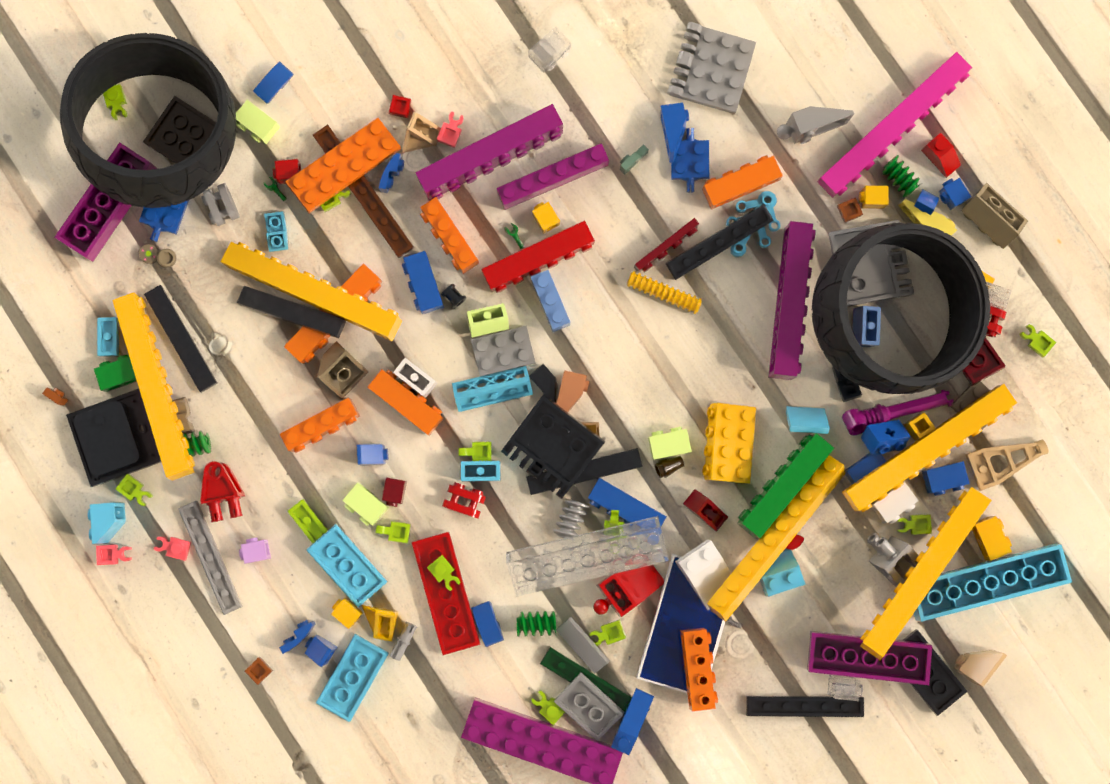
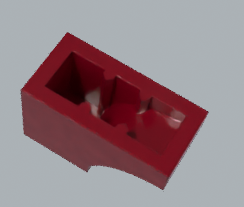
M696 489L693 490L683 503L693 514L716 532L728 519V516L719 507Z

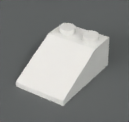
M706 540L675 562L706 609L709 610L708 601L729 577L731 572L712 541Z

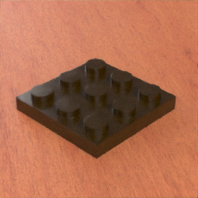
M174 96L143 140V143L177 164L193 155L205 144L214 130L216 122Z

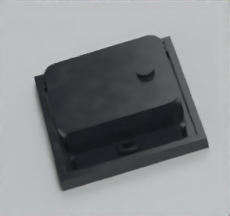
M139 389L66 415L90 487L101 485L126 474L161 463Z

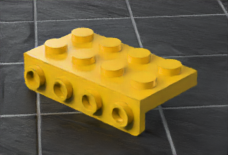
M724 403L710 404L707 410L708 426L705 431L707 445L704 448V455L706 457L702 469L705 480L750 484L756 407Z

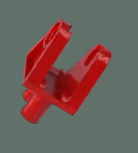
M209 462L204 468L200 501L201 504L209 506L211 523L224 520L220 506L222 501L228 502L230 519L243 516L239 499L245 497V494L232 470L225 463ZM219 467L220 473L216 476L215 471Z

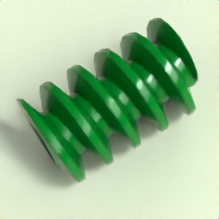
M896 155L883 167L885 169L882 174H890L887 179L888 181L895 179L893 186L900 185L897 191L905 190L903 194L905 198L921 185L917 184L920 178L912 179L915 173H907L910 167L902 168L904 161L897 162L899 155Z
M200 430L198 437H196L195 433L191 432V438H188L187 434L184 433L183 437H186L189 443V448L187 449L189 455L194 457L196 452L198 455H203L204 451L206 454L211 453V441L208 433L204 435Z
M536 611L534 617L531 612H528L527 617L524 616L523 612H520L519 617H517V637L520 636L521 631H523L525 636H528L529 631H531L533 636L536 635L537 631H539L540 636H543L545 630L548 636H551L553 630L556 634V615L554 611L551 612L550 617H548L546 611L543 612L542 617L539 611Z

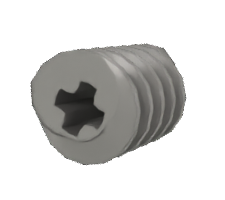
M566 500L565 503L569 508H562L566 515L559 516L563 522H557L560 529H554V533L559 537L575 542L572 537H578V534L574 530H581L577 522H584L580 515H586L587 513L583 508H589L590 506L575 500Z

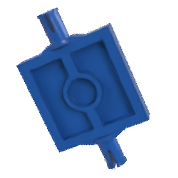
M686 128V139L681 141L674 163H671V179L687 181L686 192L690 193V185L691 193L695 192L694 181L709 179V140L694 139V128H691V135L689 134V128Z
M189 200L168 207L143 208L139 222L153 228L150 240L158 242L161 232L177 235Z

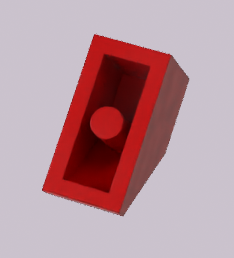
M939 133L921 150L946 178L961 166L954 146L942 133Z

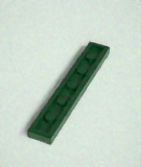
M552 647L548 649L540 663L541 665L570 683L581 672L619 706L625 714L631 701V696Z

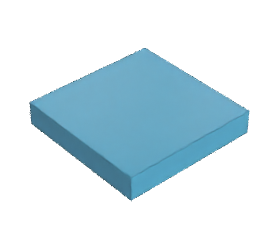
M786 406V416L790 432L829 434L830 427L825 408Z

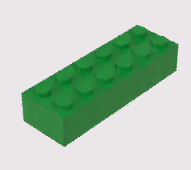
M817 433L805 435L799 442L800 448L793 450L786 459L789 461L779 466L774 473L776 477L771 480L769 479L764 484L762 494H757L750 502L752 506L747 510L744 509L738 516L739 521L737 524L754 538L760 539L834 450V447Z

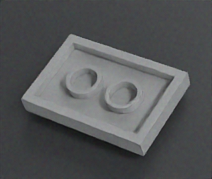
M527 326L471 339L480 377L536 363Z
M581 672L554 700L560 708L597 741L624 715V711Z

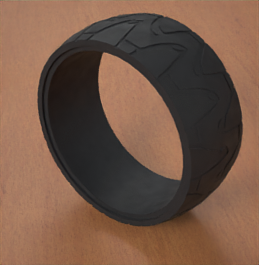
M135 33L110 39L108 42H103L96 46L95 49L93 48L86 53L75 65V68L72 69L64 85L60 104V125L67 151L81 174L98 190L114 200L130 204L131 206L145 208L168 207L183 203L207 190L222 174L230 159L236 139V111L233 99L231 98V92L225 79L213 62L196 47L183 40L157 33ZM146 75L168 76L187 82L205 94L218 112L214 130L197 152L175 165L152 170H136L121 167L98 156L82 140L84 122L92 105L109 88L127 79Z
M915 223L881 225L870 230L868 229L847 241L831 256L821 271L812 299L811 310L813 311L812 322L819 346L824 351L823 353L838 372L840 371L843 376L869 390H876L877 392L887 394L919 393L938 387L955 377L975 358L984 342L988 330L987 326H989L990 297L988 287H986L985 277L977 261L974 260L975 258L966 250L962 243L951 235L937 228ZM878 244L899 246L912 251L924 259L938 275L948 298L949 328L942 349L930 365L912 377L891 372L873 361L859 345L849 322L847 293L852 274L861 258L873 246Z

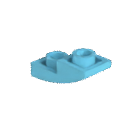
M284 211L264 214L269 252L288 250Z

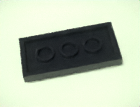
M917 629L902 640L928 643ZM933 648L929 685L910 683L936 716H939L968 692Z

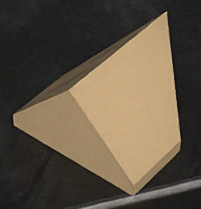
M414 112L406 129L402 153L436 146L441 128L417 112Z

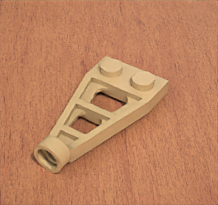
M1041 439L1034 443L982 448L966 454V458L978 489L982 491L1002 483L1038 457L1048 454L1049 450L1046 442ZM1023 450L1026 456L1025 460L1014 464L1010 453ZM992 456H1005L1008 463L1007 468L1000 473H996L990 461Z

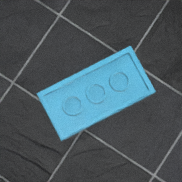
M337 524L306 549L357 607L361 606L387 583L383 575Z
M355 634L316 703L344 720L351 722L389 652Z

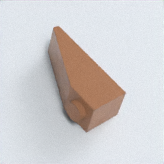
M564 370L557 404L565 411L569 412L582 397L583 391L587 392L589 381L586 380L587 375Z

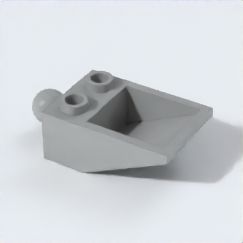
M809 106L793 112L787 123L778 127L777 135L783 140L792 137L794 144L798 142L804 144L809 142L814 136L846 125L854 115L853 110Z

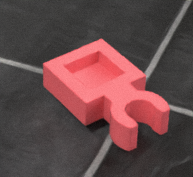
M451 112L449 114L450 123H443L437 141L455 148L462 132L457 127L463 123L464 118L461 115L460 119L455 121L453 120L454 112Z
M165 537L156 538L161 540L163 545L161 548L154 547L155 551L167 550L166 556L183 561L187 560L191 545L190 541L171 537L170 542H168Z
M118 545L96 546L97 565L118 564V558L122 561L132 560V557L124 556V552L132 550V547L126 546L118 550Z

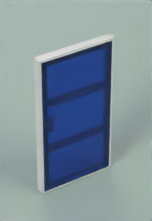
M672 554L636 678L687 693L680 630L707 629V632H710L711 644L708 645L709 652L713 654L714 663L725 621L710 609H706L675 562L681 556Z

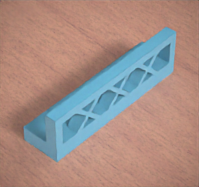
M526 366L452 383L458 412L533 395ZM524 373L525 377L522 378H514L516 375ZM498 379H505L501 383L496 382ZM481 383H486L484 387H477ZM468 388L466 391L458 393L457 389Z

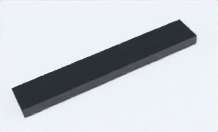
M762 204L665 264L673 278L677 280L774 220L765 204Z
M159 285L145 293L144 296L199 392L202 393L218 384L163 286Z
M247 286L243 287L237 300V304L338 339L346 323V320Z
M638 448L591 460L574 484L643 467ZM548 471L542 472L537 480L531 475L526 476L530 494L534 495L550 491L551 485L556 482L557 478L551 475L547 483L543 485L540 481ZM561 482L556 489L561 488L564 483Z
M746 696V716L864 717V697Z

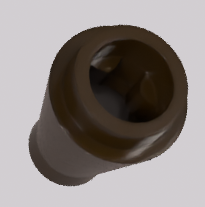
M681 456L658 460V463L654 464L659 478H667L685 466Z

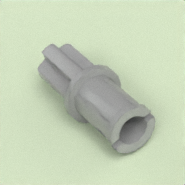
M406 621L400 636L396 638L398 640L390 657L398 661L401 660L407 646L411 644L410 640L417 629L416 625Z

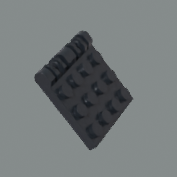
M543 394L501 450V453L508 456L516 446L517 449L510 457L514 461L519 456V453L523 451L527 456L520 462L519 466L523 469L532 458L534 461L526 472L537 480L546 469L548 472L540 483L544 485L549 480V477L554 475L557 480L551 485L550 491L554 492L559 484L563 482L564 484L556 493L562 499L604 445L605 441Z

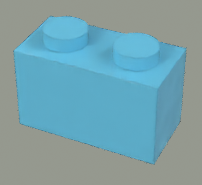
M461 461V481H501V462Z

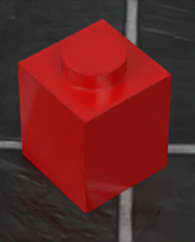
M299 160L275 161V167L272 168L274 179L279 184H286L285 181L301 171Z

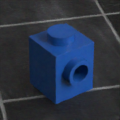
M952 178L942 184L943 188L939 190L941 201L947 204L950 210L971 198L970 193L960 178L955 181Z

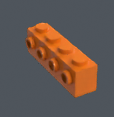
M766 155L759 158L755 164L747 163L742 165L740 170L736 172L730 170L724 173L722 178L707 180L702 190L712 210L778 182L783 175L774 155L769 158Z
M437 197L420 207L422 211L420 216L425 223H430L432 226L430 231L436 239L440 238L442 241L441 247L445 254L448 255L450 253L454 259L451 262L457 271L460 269L464 274L479 264L477 257Z
M381 369L368 388L430 436L443 420V417L440 415L442 411L434 405L429 407L425 404L427 399L419 393L415 396L410 392L412 388L404 381L401 384L396 381L397 376L389 369L387 372Z
M348 397L280 433V436L287 450L297 453L305 449V445L311 442L314 444L322 440V436L328 433L329 435L336 433L340 430L339 427L345 424L346 426L353 424L360 415L352 399Z
M705 628L680 630L689 709L692 712L716 709L715 703H718L717 692L713 689V683H716L714 671H711L713 654L709 652L708 645L711 644L710 632H707Z

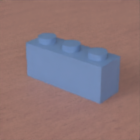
M549 270L531 276V282L552 332L570 326L571 322Z

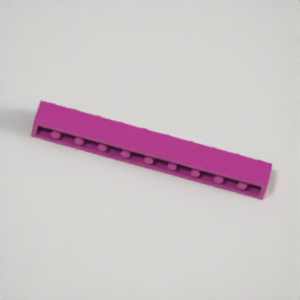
M958 52L953 54L817 181L819 185L832 198L837 194L841 196L848 189L846 187L848 183L852 182L854 184L861 177L859 174L864 169L868 171L875 164L873 161L875 158L879 157L881 159L889 151L887 149L889 145L895 146L902 139L900 136L905 131L909 133L916 126L914 124L916 120L920 119L922 121L929 114L927 111L932 106L936 108L943 101L941 99L943 95L947 94L949 96L956 89L954 85L960 81L962 84L970 76L968 72L973 67Z

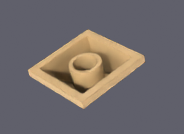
M995 650L968 652L964 655L961 654L956 659L954 669L970 682L984 687L1007 655Z

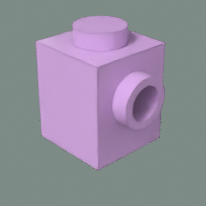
M251 538L246 540V544H241L242 549H239L241 560H244V564L271 559L268 540L258 541V538Z

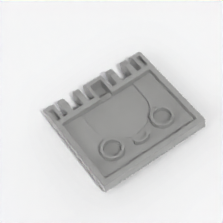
M688 22L684 38L697 42V47L682 43L681 49L684 51L679 52L676 65L679 67L674 68V73L687 77V81L684 82L683 80L672 78L667 94L736 114L756 42L706 28L694 22Z
M899 220L829 232L832 255L843 244L858 234L881 225L900 223ZM878 244L873 246L861 258L849 283L847 307L914 295L913 286L899 289V286L912 284L911 279L897 280V275L910 272L909 268L895 270L897 266L908 264L905 250L891 251L902 247Z

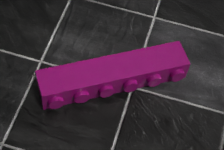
M601 143L497 188V194L504 210L607 167L609 159Z

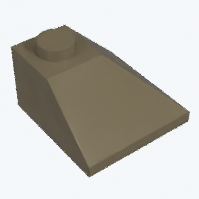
M336 341L323 354L317 377L343 399L368 371Z

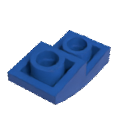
M279 61L260 81L253 92L268 104L279 90L284 88L294 74Z
M396 153L392 157L382 174L379 184V190L382 193H388L389 188L393 187L394 178L391 175L399 176L400 171L404 169V160H402L400 153Z
M922 189L914 207L931 215L939 201V197Z
M487 601L472 607L471 609L485 647L504 641L492 603Z
M306 620L298 624V629L294 631L296 639L292 636L284 640V645L279 647L282 654L299 645L316 625L315 622L309 623Z

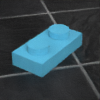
M117 317L97 318V356L99 357L119 356V321Z

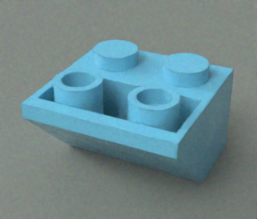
M125 503L90 504V509H88L87 513L88 519L91 521L89 539L92 540V544L108 543L126 523Z

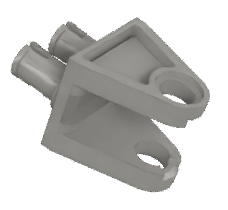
M876 533L871 534L867 542L877 552L869 562L894 586L897 587L900 582L904 584V579L894 569L896 562L903 556L913 567H916L918 562L915 560L918 554L908 543L893 536L887 541L886 538H880Z

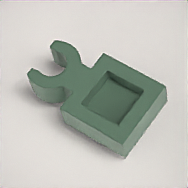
M643 144L631 156L629 154L620 161V171L625 175L648 153L649 149Z

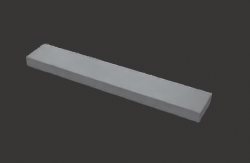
M198 501L178 508L223 615L243 607Z

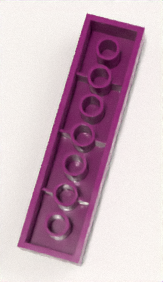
M551 104L415 172L429 201L435 197L440 199L444 193L448 191L454 192L460 188V185L464 183L470 184L476 181L478 176L482 174L488 175L494 171V168L498 166L504 167L511 162L510 160L516 157L518 159L528 154V151L532 149L538 150L545 145L544 143L550 140L551 142L558 140L563 134V122L554 105Z
M790 221L784 228L768 378L792 380L797 377V374L801 373L802 363L799 362V356L803 354L804 349L801 337L805 335L806 330L803 318L807 316L808 311L805 299L809 297L810 292L807 280L811 278L812 273L809 261L813 259L814 249L811 248V243L815 240L816 236L813 223Z
M476 697L461 738L591 784H613L623 755L622 752L611 748L612 745Z

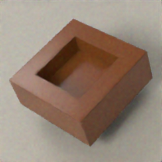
M856 197L837 205L844 223L863 215Z
M46 387L42 393L58 405L64 406L68 401L64 397L65 393L56 387L54 389Z
M258 657L245 670L246 674L257 685L273 671L261 657Z

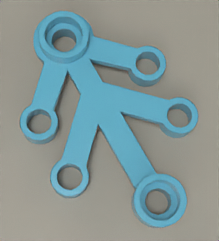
M770 191L762 192L758 199L747 202L743 200L738 201L735 206L737 212L743 213L746 209L765 204L774 220L768 224L769 230L776 232L781 226L780 222L776 220L773 209L777 203V198ZM765 197L770 198L771 202H770V203H766V202L764 201V198H765ZM743 204L745 209H739L738 205ZM729 217L726 221V226L729 225V220L736 221L741 217ZM776 223L777 229H773L771 224ZM762 227L758 230L759 245L762 248H767L771 244V239L767 236L765 227ZM751 235L731 246L730 251L734 257H742L745 254L746 243ZM762 239H766L768 244L763 245ZM740 245L742 247V251H737L736 246Z

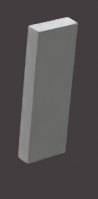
M572 617L556 629L594 674L610 661Z

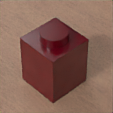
M386 477L382 500L386 501V505L397 507L398 503L403 504L407 481Z

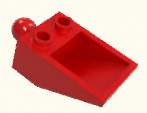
M642 551L596 585L606 599L596 600L593 609L597 614L603 615L607 613L609 605H611L617 615L623 617L664 584V579ZM607 584H612V591L606 589ZM620 599L624 601L623 607L618 606Z

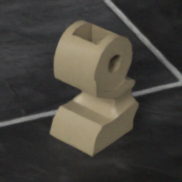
M186 397L172 400L178 408L177 418L181 420L184 427L182 434L195 432L193 424L188 421L191 412Z

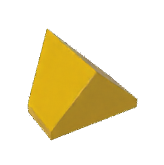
M361 605L372 629L373 638L392 642L398 611Z

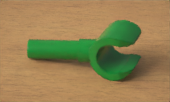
M269 177L273 181L272 185L267 186L264 182V186L269 191H274L283 201H286L287 198L277 187V182L272 177Z
M511 223L513 226L511 232H509L507 227H504L505 232L515 239L519 248H524L517 234L518 227Z

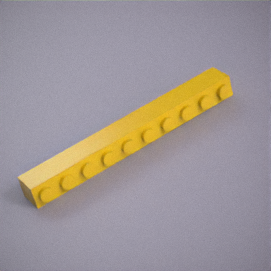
M230 242L220 261L227 268L329 314L343 318L347 322L389 341H393L402 323L398 313L394 310L381 309L382 306L373 301L370 303L365 302V298L355 293L353 296L347 294L348 291L340 286L334 288L330 286V282L324 279L318 281L314 279V275L306 271L300 273L297 271L298 268L291 264L285 266L281 264L282 261L272 256L269 259L265 257L263 252L257 249L253 252L248 249L247 245L238 242V244Z
M135 292L116 298L112 301L166 478L173 481L194 473L193 466H195V462L188 453L189 443L182 434L184 427L176 415L178 408L176 403L172 402V388L165 379L167 372L164 366H161L160 360L162 356L154 344L157 340L153 331H150L149 325H151L148 314H145L144 308H146L144 299Z
M1005 384L997 385L937 426L930 433L918 439L881 466L842 491V494L854 511L861 510L865 512L872 507L871 503L876 499L881 501L888 496V491L891 489L895 491L903 486L904 480L907 478L911 480L919 475L918 471L923 467L927 469L934 465L936 458L939 456L943 458L950 454L951 451L949 449L966 443L965 438L970 435L972 437L982 432L981 428L984 425L990 426L998 420L996 417L1001 414L1004 416L1013 410L1012 406L1017 404L1016 400Z
M830 455L825 459L708 601L707 605L714 614L725 622L729 619L846 474L844 464Z
M973 487L968 492L964 490L958 500L961 502L958 507L953 505L947 514L950 516L948 521L945 522L943 520L937 528V531H939L937 537L932 536L926 544L929 547L925 553L921 551L915 560L918 562L916 567H910L904 575L907 580L904 584L900 582L893 591L896 593L893 600L888 598L883 605L885 609L883 614H877L872 621L874 625L872 630L869 631L867 629L860 638L863 641L860 647L877 659L881 660L992 501Z

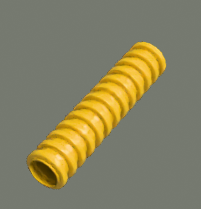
M631 272L627 287L632 286L634 290L637 288L639 292L642 290L644 294L654 295L656 299L659 297L661 301L664 299L666 303L676 304L678 308L681 306L683 310L686 308L688 312L698 313L702 298L697 299L696 296L692 297L689 293L688 295L685 294V291L680 292V289L675 290L674 287H668V284L665 286L663 282L658 283V280L648 279L646 275L643 277L641 273Z

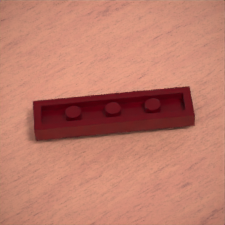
M693 218L634 265L635 270L638 273L642 270L644 273L653 266L652 262L656 259L660 261L668 255L666 251L672 247L676 249L683 243L682 239L688 236L690 238L698 231L696 228L699 222Z

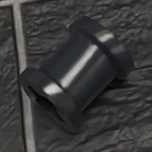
M454 284L448 286L441 294L453 304L452 307L454 309L466 299V296H462Z

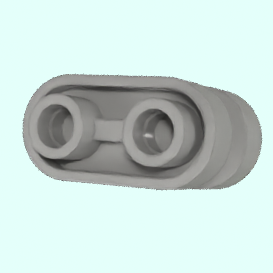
M226 183L217 185L218 192L213 193L210 188L203 192L204 195L201 196L204 205L210 209L211 213L208 215L212 224L216 223L217 226L226 223L224 217L229 216L231 220L240 218ZM222 199L226 209L221 210L217 200Z

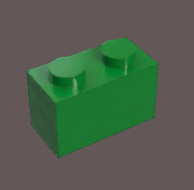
M129 355L120 356L117 358V361L112 363L110 361L102 362L99 364V367L94 368L100 390L104 392L137 382Z

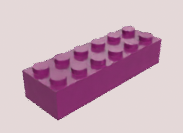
M120 142L107 160L115 165L130 169H157L151 162ZM90 184L54 238L93 262L131 205L112 199Z
M810 631L808 672L929 685L932 645L929 643L895 640L884 657L879 660L860 647L863 643L860 639L862 636Z

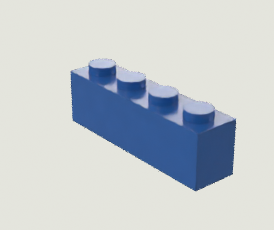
M601 478L598 479L588 496V499L591 500L589 504L598 509L602 506L607 509L606 514L610 516L611 510H619V517L624 519L625 525L632 529L635 525L641 529L639 533L648 538L651 535L656 537L667 517Z

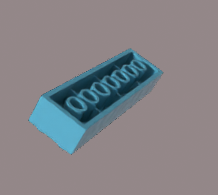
M1052 544L941 573L915 610V620L922 622L1072 583L1062 544Z

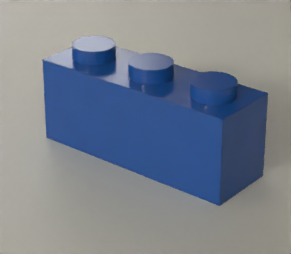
M422 251L404 257L405 263L402 264L405 275L409 274L411 280L408 282L411 293L415 292L417 298L413 300L416 310H421L422 314L444 308L426 252Z

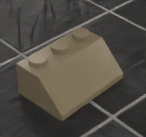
M987 182L961 210L968 220H972L981 232L986 233L992 239V242L1002 249L1021 233L1028 222L1022 214Z

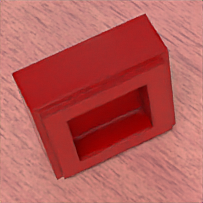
M392 95L389 115L408 118L412 100Z

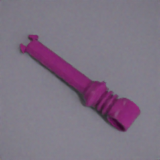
M941 390V393L888 407L876 404L872 409L869 408L863 411L850 409L842 415V420L849 434L855 436L863 433L867 425L888 422L891 419L945 405L950 407L954 399L947 400L946 396L950 392Z

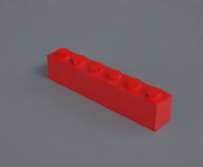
M584 220L481 270L491 292L496 291V293L507 289L506 286L511 283L516 285L524 281L523 278L528 275L534 276L541 273V269L548 267V269L558 265V261L565 259V261L572 259L576 256L575 253L581 250L583 253L593 248L592 245H594L595 240Z

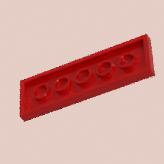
M450 532L412 542L442 655L480 645ZM441 555L455 569L450 574L458 577L461 582L457 584L455 580H451V591L446 588V581L444 579L438 582L427 568Z

